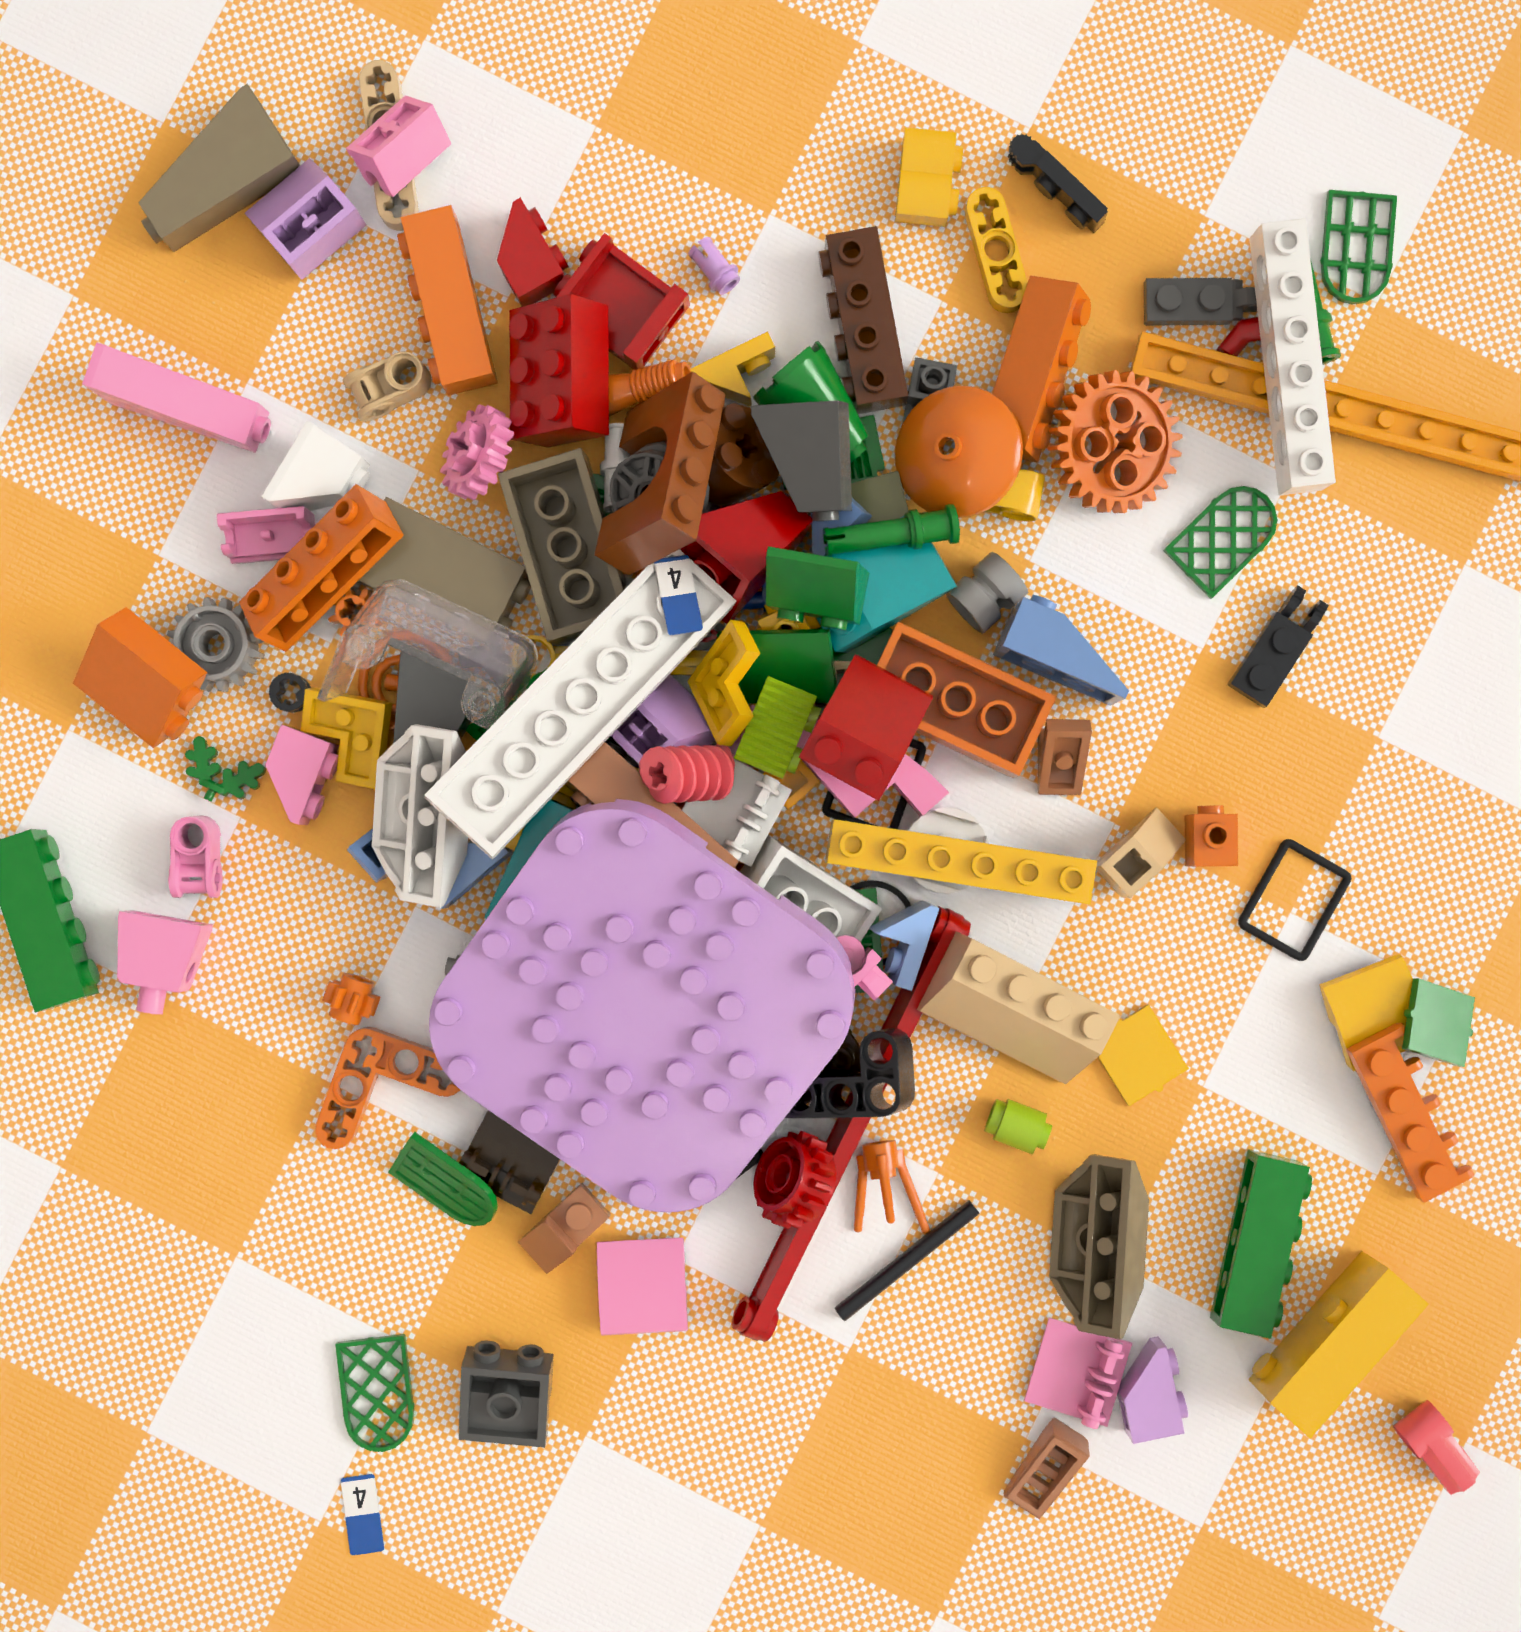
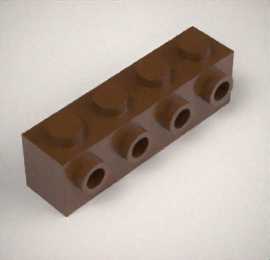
M873 226L826 235L825 250L818 251L822 277L830 276L832 292L826 293V302L829 318L838 319L840 334L834 335L835 352L838 361L845 360L848 374L847 377L841 378L842 384L858 414L905 406L908 399V391L878 228Z

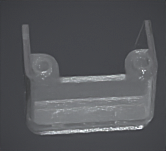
M387 580L376 587L342 634L317 699L326 702L347 694L356 669H368L377 665L384 657L388 645L467 681L461 698L462 711L471 722L488 730L525 692L537 664L538 652L533 641L523 634L406 580Z

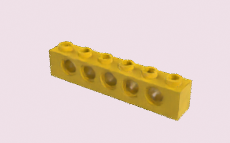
M836 819L831 820L825 863L1089 905H1091L1097 861Z

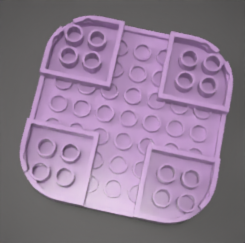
M616 799L615 802L583 805L562 817L546 834L437 989L430 1009V1039L435 1056L445 1074L462 1092L619 1200L634 1207L654 1212H680L707 1204L729 1188L843 1044L851 1025L856 989L854 987L851 963L846 951L835 935L817 919L783 895L777 899L706 849L708 842L663 811L641 802Z

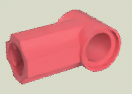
M1429 1400L1424 1401L1393 1425V1428L1418 1459L1422 1458L1450 1495L1464 1492L1476 1483L1475 1480L1480 1471L1452 1436L1454 1431L1449 1423Z

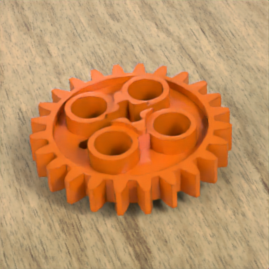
M1118 370L1104 372V376L1101 373L1088 376V382H1080L1074 385L1076 394H1068L1062 397L1068 409L1055 410L1053 413L1061 421L1060 427L1049 428L1048 432L1058 437V443L1048 446V451L1059 453L1060 458L1051 464V468H1063L1065 473L1059 479V485L1073 484L1069 497L1081 498L1083 496L1082 507L1084 508L1096 506L1098 513H1109L1111 510L1113 513H1127V509H1142V501L1150 502L1156 500L1154 489L1168 488V484L1162 476L1176 474L1177 472L1169 461L1170 458L1181 457L1182 455L1180 451L1172 448V442L1183 438L1182 434L1174 433L1171 430V426L1180 419L1179 416H1167L1166 412L1173 402L1172 400L1159 402L1158 399L1162 388L1154 387L1148 389V377L1135 379L1133 371L1122 372L1119 375ZM1112 402L1117 410L1115 420L1111 417L1110 413ZM1141 432L1144 433L1146 439L1144 448L1140 444ZM1087 436L1090 438L1092 444L1091 451L1089 454L1085 450L1084 446L1085 439ZM1116 465H1118L1121 472L1118 482L1114 476Z

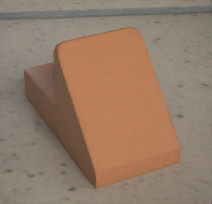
M1046 719L1045 728H1042L1038 736V794L1081 795L1092 734L1090 720Z
M581 1183L526 1233L518 1243L542 1270L548 1274L571 1257L577 1247L611 1216V1213Z

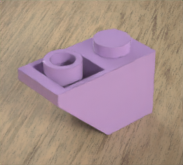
M1158 1336L1149 1338L1121 1381L1117 1393L1124 1429L1133 1444L1185 1434L1182 1418L1188 1417L1187 1405L1182 1391L1176 1392L1173 1379L1174 1375H1179L1177 1358L1173 1348L1167 1349V1346Z

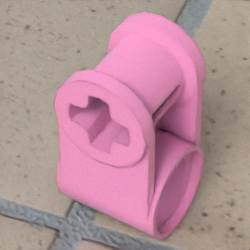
M208 816L184 817L176 821L171 828L168 881L170 894L174 898H181L184 894H208L210 898H218L220 896L223 881L220 863L221 833L216 821ZM193 824L198 825L204 835L203 841L198 847L191 844L188 839V830ZM189 877H201L202 880H191Z

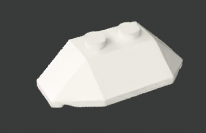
M419 724L411 725L405 731V734L394 742L377 760L372 848L385 873L396 888L394 890L401 901L437 908L443 907L467 856L468 837L430 804L424 796L466 752L455 730Z

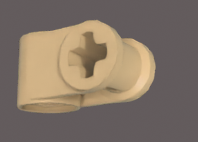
M404 351L397 352L372 365L358 368L343 378L345 388L351 389L360 410L357 414L362 422L381 418L394 409L417 398H421L430 389L432 381L429 370L418 357ZM408 367H416L417 374L414 381L405 385L400 384L401 372Z

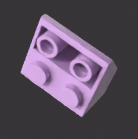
M310 158L245 212V215L301 280L366 226L355 206L332 179Z
M670 674L610 736L638 765L643 754L653 747L711 745L715 741L696 699Z

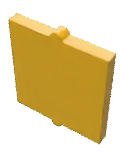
M1149 1004L1125 1019L1118 1020L1102 1054L1098 1057L1128 1106H1131L1155 1090L1157 1092L1163 1091L1164 1084L1189 1069Z

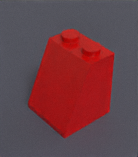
M855 654L802 749L799 758L879 801L899 767L933 696Z

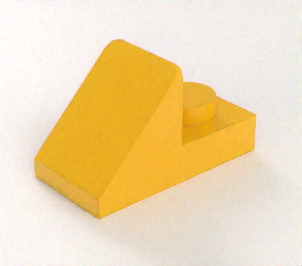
M767 331L691 368L690 371L695 372L726 394L725 398L746 406H752L751 395L741 374L747 372L748 376H752L767 369L771 365L770 360L775 358V345Z

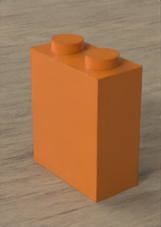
M125 607L97 624L73 684L152 748H155L168 738L171 740L177 739L186 730L190 722L186 717L203 696V691L200 688L208 672Z

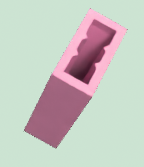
M96 342L82 385L111 405L256 453L259 443L266 441L270 431L271 420L268 418L269 412L258 402Z

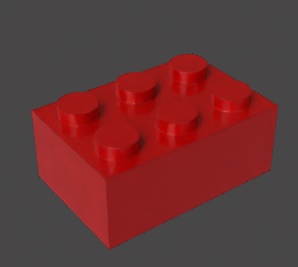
M568 294L509 310L510 419L512 421L510 430L514 432V436L510 440L548 448L609 436L608 305Z

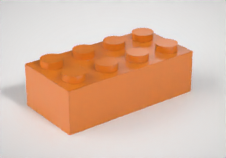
M897 622L877 663V666L933 696L916 733L1011 778L1020 776L1057 696L900 622Z

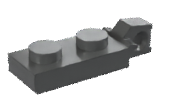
M1146 278L1144 281V325L1146 326L1229 325L1232 321L1242 320L1243 312H1257L1255 287L1243 288V280H1232V278Z

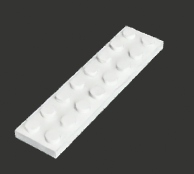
M679 549L667 555L664 558L682 556L685 554ZM690 558L703 625L701 631L677 635L668 634L654 563L648 565L424 795L430 804L492 860L733 608L736 600Z

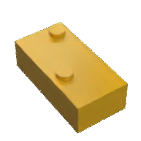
M1361 1251L1271 1354L1265 1353L1256 1361L1252 1368L1253 1374L1248 1380L1270 1404L1311 1439L1429 1304L1392 1270Z

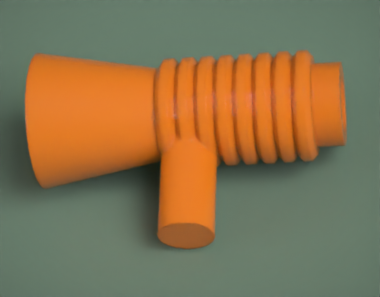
M673 359L635 369L631 373L609 374V416L636 403L644 402L689 374L691 371L686 361L679 363Z

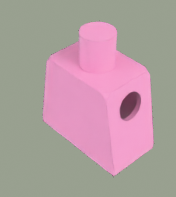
M135 910L119 911L117 978L120 983L140 986L137 1011L163 1014L167 991L179 993L188 991L191 988L212 932L213 924Z

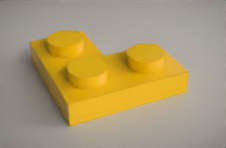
M729 621L687 681L717 745L732 746L754 717L738 684L758 658L760 651L745 622Z
M314 687L305 689L301 731L340 739L336 772L337 782L375 789L377 760L387 750L392 702Z

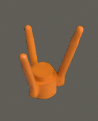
M896 1140L862 1144L863 1155L856 1156L858 1179L854 1231L857 1233L862 1231L868 1171H870L872 1180L880 1179L886 1221L889 1224L894 1223L895 1216L889 1178L897 1176V1168L920 1228L924 1234H927L930 1231V1227L907 1169L904 1149L897 1150Z

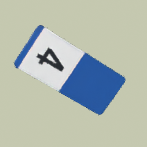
M682 555L662 558L654 562L668 634L677 635L701 631L703 625L689 556Z
M367 1474L342 1478L340 1482L350 1554L361 1555L382 1552L384 1550V1541L375 1476Z

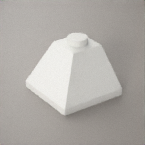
M306 421L261 497L276 508L304 506L309 511L333 506L355 484L364 488L369 478L367 469L370 464L362 456L314 424Z

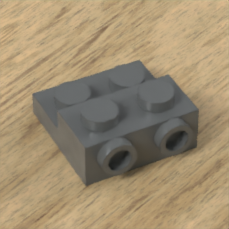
M488 1340L478 1342L475 1346H467L461 1366L458 1440L545 1448L548 1436L549 1400L552 1391L554 1354L544 1353L541 1347L533 1344L524 1345L518 1350L500 1349L498 1343Z

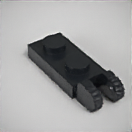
M1021 133V135L1017 134L1016 137L1012 138L1008 158H1010L1009 162H1011L1012 166H1015V170L1020 175L1033 174L1037 178L1034 181L1035 186L1045 197L1050 200L1056 197L1067 207L1065 214L1078 228L1084 229L1088 227L1095 233L1105 223L1108 208L1036 140H1031V136L1029 137L1027 134L1023 135Z
M1298 585L1289 594L1279 611L1272 614L1228 682L1229 687L1262 708H1266L1312 638L1313 634L1311 632L1319 624L1329 606L1322 600H1319L1310 608L1301 626L1289 620L1288 618L1301 604L1306 590Z

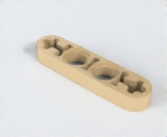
M384 60L368 62L362 68L359 75L366 130L403 98L402 86L397 72L390 63ZM378 75H384L386 80L389 81L384 83V93L388 102H380L379 94L373 85L377 82ZM413 178L406 188L404 187L398 192L403 205L408 207L402 209L401 217L419 213L415 179ZM377 181L374 184L377 210L381 219L389 228L403 231L401 218H395L392 211H387L394 208V198L386 195Z

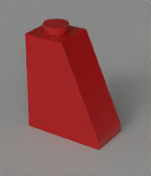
M782 491L703 513L701 515L697 540L680 550L685 555H688L697 566L736 600L733 608L722 619L723 622L728 624L766 583V555L768 546L794 551L802 542L813 521L812 517L807 513L798 512L794 502Z

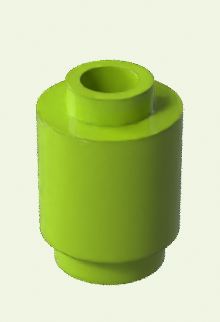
M996 1099L984 1131L994 1135L993 1140L1033 1154L1036 1147L1040 1149L1045 1148L1052 1125L1046 1123L1047 1113L1007 1099L1006 1102Z

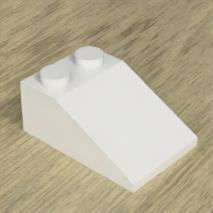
M770 835L767 836L752 866L749 867L744 864L740 873L777 899L783 895L827 927L835 937L849 935L861 942L882 910L880 906Z

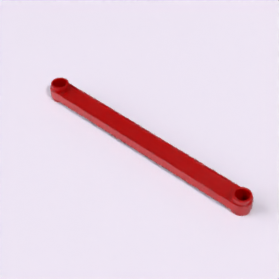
M937 906L939 911L912 991L904 988L900 989L881 1030L896 1028L905 1032L909 1038L911 1037L923 1013L917 1010L956 931L966 936L969 935L971 924L968 920L964 919L963 915L949 908L944 909ZM883 1038L880 1043V1052L889 1061L893 1053L892 1045ZM885 1083L883 1087V1092L887 1086V1083ZM850 1091L845 1101L849 1106L853 1102L852 1091ZM871 1117L837 1118L826 1140L828 1143L826 1151L833 1153V1160L836 1166L834 1192ZM825 1210L812 1222L803 1223L800 1229L792 1226L789 1229L783 1228L750 1297H743L734 1311L732 1328L737 1330L739 1334L755 1341L766 1342L771 1338L779 1319L777 1308Z

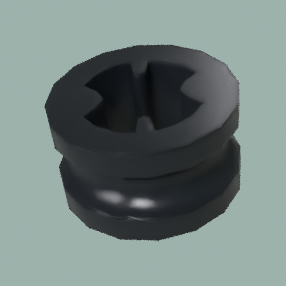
M283 673L271 682L269 697L274 706L280 710L296 713L303 710L305 689L311 688L305 678L299 675ZM287 682L293 686L298 684L301 689L295 694L297 701L293 704L290 700L285 699L283 702L281 699V695L286 692L284 685Z

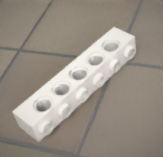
M1306 218L1261 223L1251 235L1249 241L1278 496L1322 491L1336 483Z

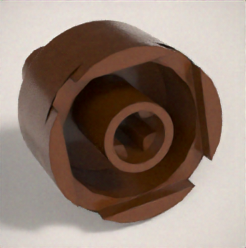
M735 403L723 408L708 480L710 487L708 501L720 506H730L745 500L773 483L779 475V471L751 415V408Z

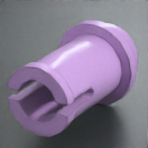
M705 237L698 241V243L708 254V257L706 258L695 245L690 249L688 255L709 279V288L712 291H718L720 295H724L739 283L740 277L737 274L739 270L736 265L728 263L713 244V240L710 237Z

